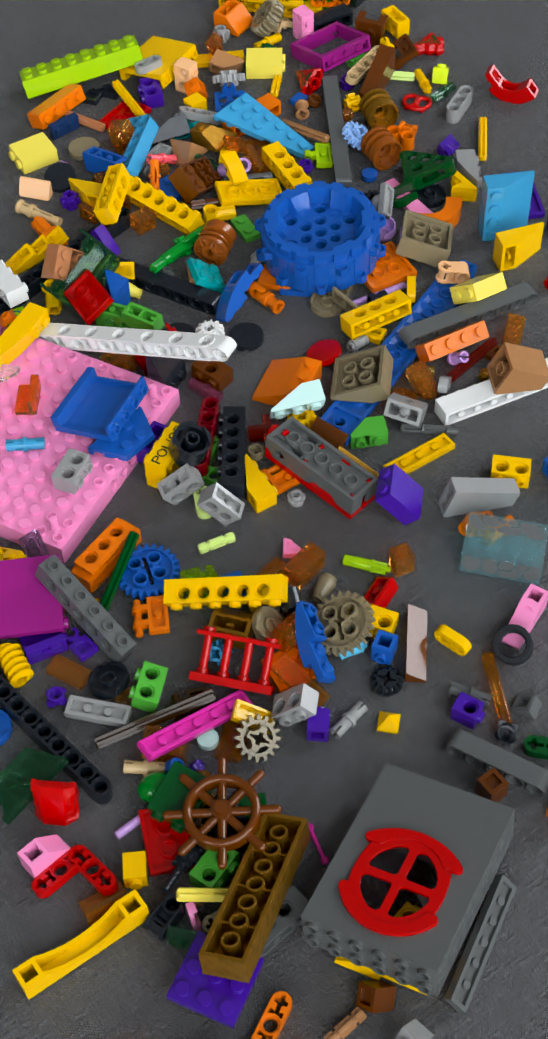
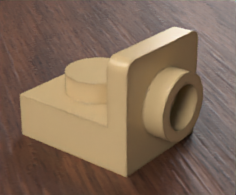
M282 17L277 28L274 29V33L279 32L280 34L282 28H293V21Z

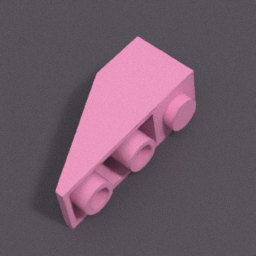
M531 583L522 596L509 624L520 625L530 633L547 606L548 591ZM510 633L503 637L501 642L520 650L525 640L517 633Z

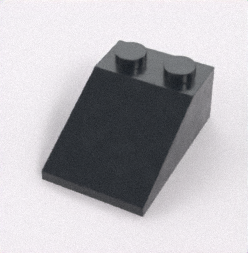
M145 356L149 379L176 389L186 379L187 371L185 370L183 359Z

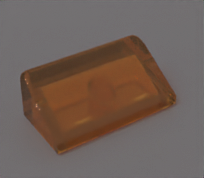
M231 720L224 723L215 759L224 757L228 762L241 763L242 756L239 755L241 748L234 747L238 740L233 738L234 735H238L235 727L241 728V724ZM244 736V744H245V746H246L247 740H246V737Z

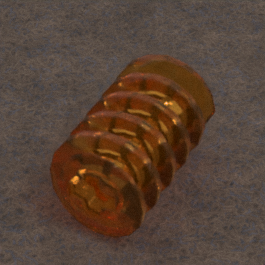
M418 361L406 369L405 375L419 398L431 400L437 396L438 385L431 375L426 362Z
M296 611L292 612L272 631L271 638H276L278 643L283 644V647L278 649L281 652H288L297 644L295 632Z

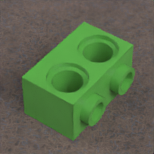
M144 661L142 668H137L134 680H138L136 686L132 685L129 698H132L130 706L150 713L155 712L169 668ZM146 676H151L154 679H148ZM141 694H146L148 697H143Z
M207 850L189 873L190 884L197 888H224L227 878L230 874L234 875L239 868V853L235 850L227 851V867L221 870L217 866V852ZM207 876L215 877L211 881L204 880Z

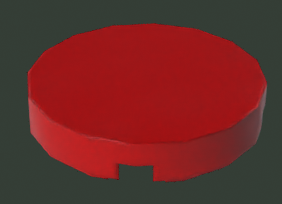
M326 339L313 344L308 349L306 355L309 358L322 361V367L335 363V358L342 354V348L338 341Z

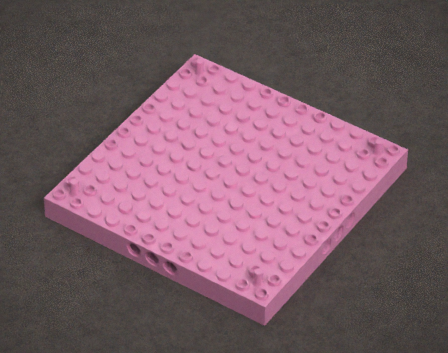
M0 324V336L8 328V326L3 328ZM37 338L21 355L0 370V537L43 555L58 554L60 561L66 563L138 461L136 455L129 461H123L117 458L105 457L103 453L95 452L94 455L90 454L87 447L97 439L56 431L50 417L87 367H93L97 376L137 383L141 375ZM144 377L149 391L138 407H142L149 425L153 421L166 425L180 405L179 389ZM45 437L46 446L45 449H34L28 452H24V450L7 452L5 443L6 439ZM69 448L90 454L91 462L93 463L91 473L86 476L82 487L77 490L75 495L55 489L51 478L52 473Z

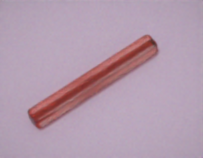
M489 338L467 357L469 360L466 363H459L446 375L452 377L451 382H455L481 360L488 351L498 345L496 338Z

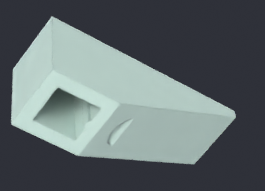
M320 379L301 383L271 409L270 419H282L289 414L299 415L306 410L316 411L321 409L325 404L326 398Z

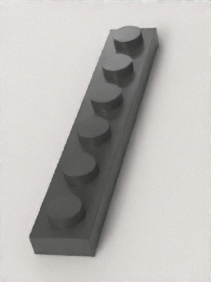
M496 874L444 998L459 1013H466L517 889L503 874Z

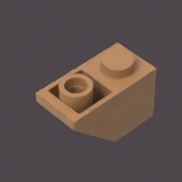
M216 49L209 64V71L219 75V71L237 70V73L242 72L244 60L224 50Z

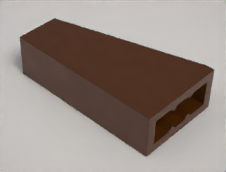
M380 44L360 89V98L371 89H385L395 72L394 47Z

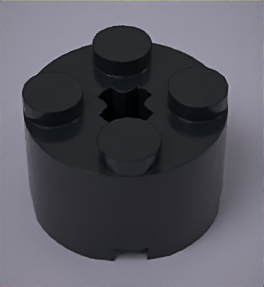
M183 422L177 426L171 437L168 447L169 453L178 466L182 467L186 463L190 466H196L205 459L211 445V435L207 428L197 425V422Z

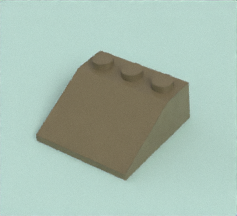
M405 209L395 254L438 267V263L447 261L450 255L453 224Z
M381 345L335 358L330 394L331 400L364 403L387 400L391 391L394 361L387 347Z

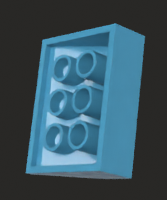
M534 170L483 176L478 230L482 241L495 240V233L523 227L528 224Z

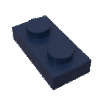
M73 112L49 124L50 137L56 140L80 128L78 115Z

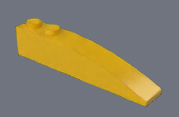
M29 302L0 336V370L21 355L39 337L43 329L49 325L50 317L47 308Z

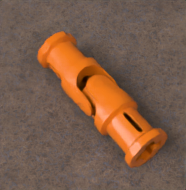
M253 281L247 290L251 297L263 306H268L275 314H279L285 306L283 300L277 299L274 293L263 287L259 282Z

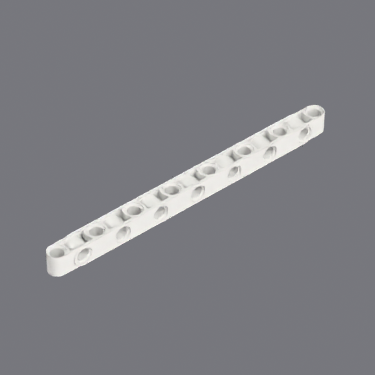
M49 323L38 337L71 350L224 362L237 347L234 339L224 335Z

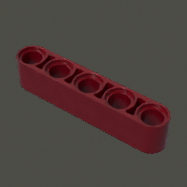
M212 396L203 399L197 424L207 428L212 439L204 461L193 466L199 470L202 477H205L209 472L219 421V401Z

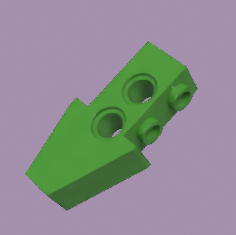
M113 302L95 319L97 326L161 330L164 326L162 314L134 302H129L127 306Z

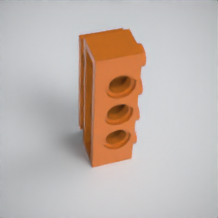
M117 517L74 561L71 573L91 594L113 572L129 532L134 531L139 534L135 548L142 542L139 528Z

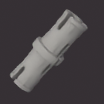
M357 701L329 729L332 736L335 733L337 734L334 738L340 739L368 711L365 704L361 707L363 702Z

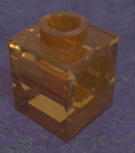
M146 206L129 214L131 228L140 236L156 228V214Z

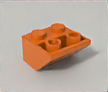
M227 0L213 12L214 28L217 25H225L226 29H230V34L237 37L251 26V21L253 20L242 2L236 0Z

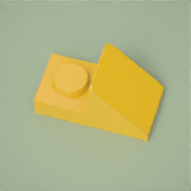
M456 171L451 177V197H462V201H476L477 187Z

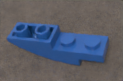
M250 263L244 270H236L221 294L216 310V321H230L235 312L243 306L244 301L248 298L244 292L250 288L251 283L260 276L261 271L264 269L261 263Z
M299 601L296 604L295 632L301 661L304 668L313 669L318 682L331 684L336 680V677L334 675V668L326 656V650L321 644L327 639L324 633V626L318 619L317 610L314 605Z

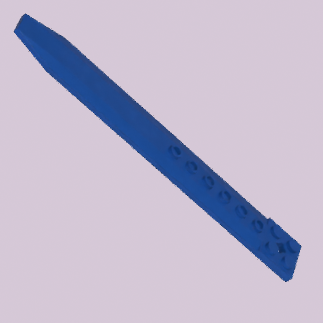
M462 259L461 261L468 264L470 279L474 278L478 265ZM435 280L412 307V314L405 316L382 343V345L387 347L394 359L391 388L417 357L416 349L407 348L398 336L399 331L407 325L457 307L458 304L454 305L449 288L458 284H441ZM335 400L321 419L349 434L344 444L347 446L350 442L351 433L372 413L381 401L364 403Z

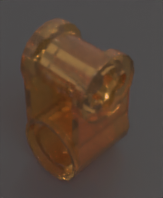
M103 353L100 357V361L130 372L136 368L133 355Z

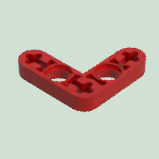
M75 845L35 877L32 882V889L38 898H48L79 872L100 894L109 896L117 890L118 882L115 875L84 845ZM78 854H79L80 856L83 855V858H84L85 862L83 863L80 858L75 857V856L78 855ZM91 866L99 867L96 873H87ZM59 868H67L65 874L60 876L55 874ZM102 876L107 883L111 884L108 886L106 884L103 885L101 881ZM40 885H47V887L43 889Z

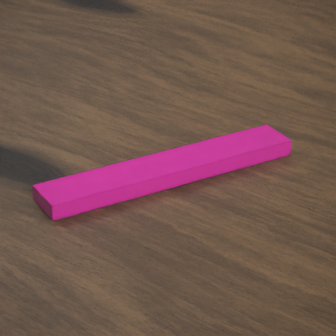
M238 690L138 741L137 746L146 759L151 762L228 722L231 719L236 699L250 704L253 703L243 690Z

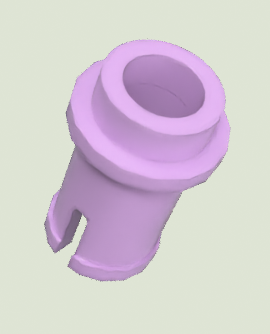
M455 351L447 356V361L453 366L459 363H466L469 358L464 357L469 356L466 351Z

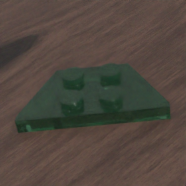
M25 747L0 773V805L4 816H2L3 821L10 825L34 799L30 786L31 778L51 781L69 761L63 756L58 757L47 752H38Z

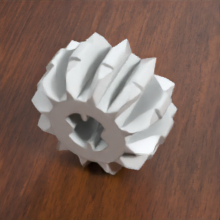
M212 319L208 322L204 320L203 323H198V327L195 330V333L225 336L223 324H220L219 321L213 322Z

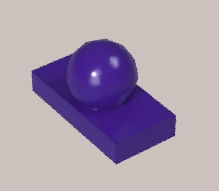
M449 134L437 146L438 155L451 156L460 147V144L452 134Z

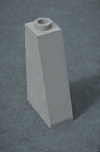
M451 477L438 504L443 517L514 505L520 495V489L516 484L515 478Z

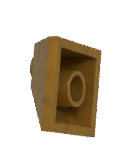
M203 122L197 123L190 129L193 143L214 152H218L237 137V133Z

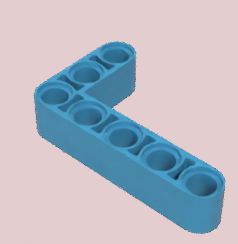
M149 114L122 120L115 126V130L123 140L129 141L123 155L127 160L122 163L133 177H138L159 129V126Z

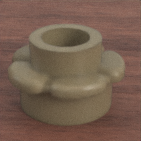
M255 443L249 446L247 454L251 460L259 461L265 456V450L262 445Z

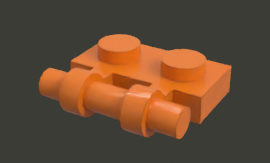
M164 595L146 597L147 604H141V601L138 599L133 601L131 612L134 616V622L132 625L137 638L143 637L145 629H149L150 635L170 633L168 606L163 604ZM148 613V619L142 620V615Z

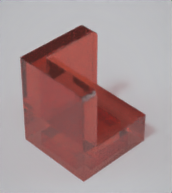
M262 414L261 425L248 426L249 442L266 441L267 431L271 426L269 414Z

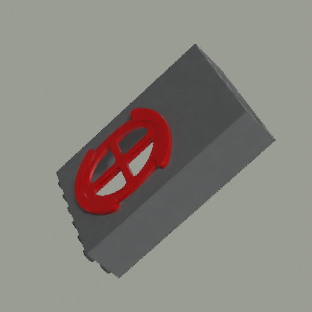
M386 763L301 914L304 941L314 948L320 947L327 950L335 957L341 956L357 966L363 965L370 968L378 975L389 976L402 985L408 984L418 988L420 992L426 995L432 994L438 997L514 836L515 809ZM389 849L407 855L397 874H391L370 865V861ZM416 859L434 865L437 872V885L434 889L407 880L406 877ZM363 875H371L391 884L381 907L377 910L370 908L363 899L360 888ZM401 889L409 890L429 899V902L423 908L411 915L392 917L388 914Z

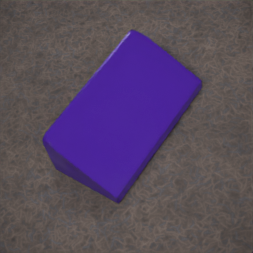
M104 224L90 232L102 251L116 256L122 252Z

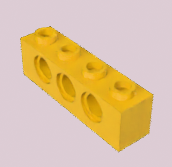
M279 141L262 147L261 160L286 190L295 189L296 185L302 183L312 184L310 176L306 175L303 168L295 162L294 157L290 156L286 148Z
M123 163L108 166L93 210L101 224L109 225L118 221L132 178Z
M399 289L341 314V330L351 339H355L412 314L411 298Z

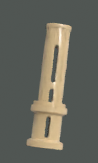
M22 199L18 200L15 205L16 213L25 214L30 219L40 216L56 227L58 225L61 227L63 223L61 217L40 210L36 205L25 203Z

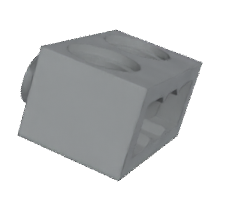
M69 448L51 475L54 488L75 495L77 490L82 487L86 476L93 469L90 454Z
M187 463L157 483L163 500L173 505H177L205 486L199 470Z
M217 482L201 490L197 506L224 526L241 519L245 505L244 502Z
M302 683L275 695L271 718L279 722L280 725L288 727L315 716L319 692Z

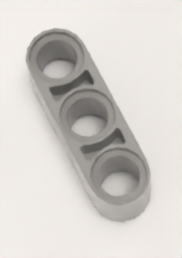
M461 86L447 104L446 121L448 123H458L471 105L473 88L471 86Z

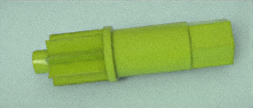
M346 554L343 559V565L369 571L370 573L386 575V572H391V567L388 566V563L376 561L375 559L371 560Z

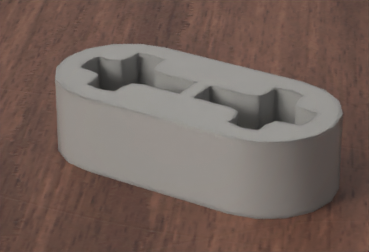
M152 55L134 64L136 74L143 75L161 67L162 59L160 55Z
M440 376L438 393H449L452 377Z

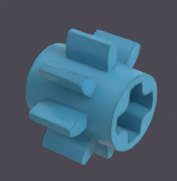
M222 638L212 642L209 656L210 662H217L218 666L221 664L224 647Z

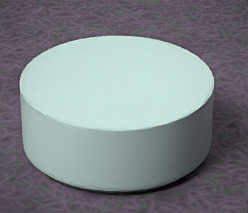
M212 729L197 737L198 746L205 751L215 749L219 744L218 733Z

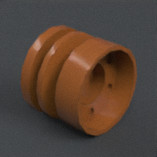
M384 126L372 128L364 135L361 141L362 152L379 170H387L396 165L400 160V153L403 151V147Z
M213 219L207 221L194 244V252L197 257L208 264L221 265L224 263L236 241L234 229L222 220Z

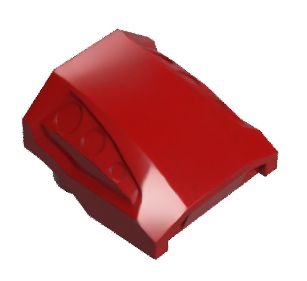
M31 778L30 786L34 798L35 816L43 824L67 826L79 819V791L76 782L45 781Z

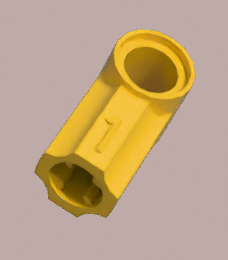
M208 204L203 208L204 224L213 219L226 221L236 217L234 205L217 207L216 205Z
M48 279L41 287L45 293L46 308L49 315H58L62 310L61 298L64 292L53 279Z

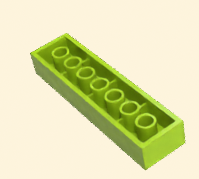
M125 35L122 39H113L104 45L97 44L94 48L82 49L76 54L69 53L63 58H54L48 63L41 62L35 67L23 68L19 73L27 98L30 99L61 89L70 84H77L133 66L136 62L143 60L135 36Z

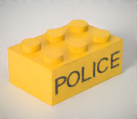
M172 421L163 430L159 440L155 441L149 454L147 453L143 459L145 476L149 486L158 489L157 483L181 467L175 463L168 448L171 437L179 423Z

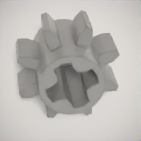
M217 25L215 29L213 28L212 39H216L217 43L223 44L229 40L230 29H226L225 25Z

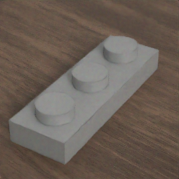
M70 695L64 715L66 718L120 727L129 722L132 706Z

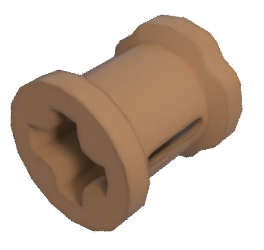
M299 99L295 103L296 117L299 120H305L309 117V104L304 99Z

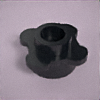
M504 719L499 720V728L495 732L496 739L510 744L516 741L515 734L519 730L518 724L508 723Z

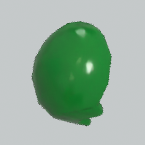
M152 772L141 779L137 792L143 802H146V800L150 802L164 780L165 774Z

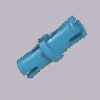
M45 437L6 439L5 443L7 452L18 450L28 452L34 449H45L46 446Z

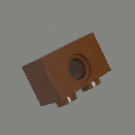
M196 360L191 364L192 377L218 393H221L234 381L233 368L221 361Z

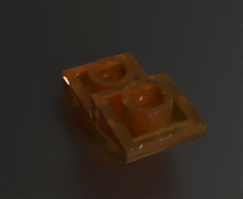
M508 313L502 344L504 342L516 345L521 344L526 317Z

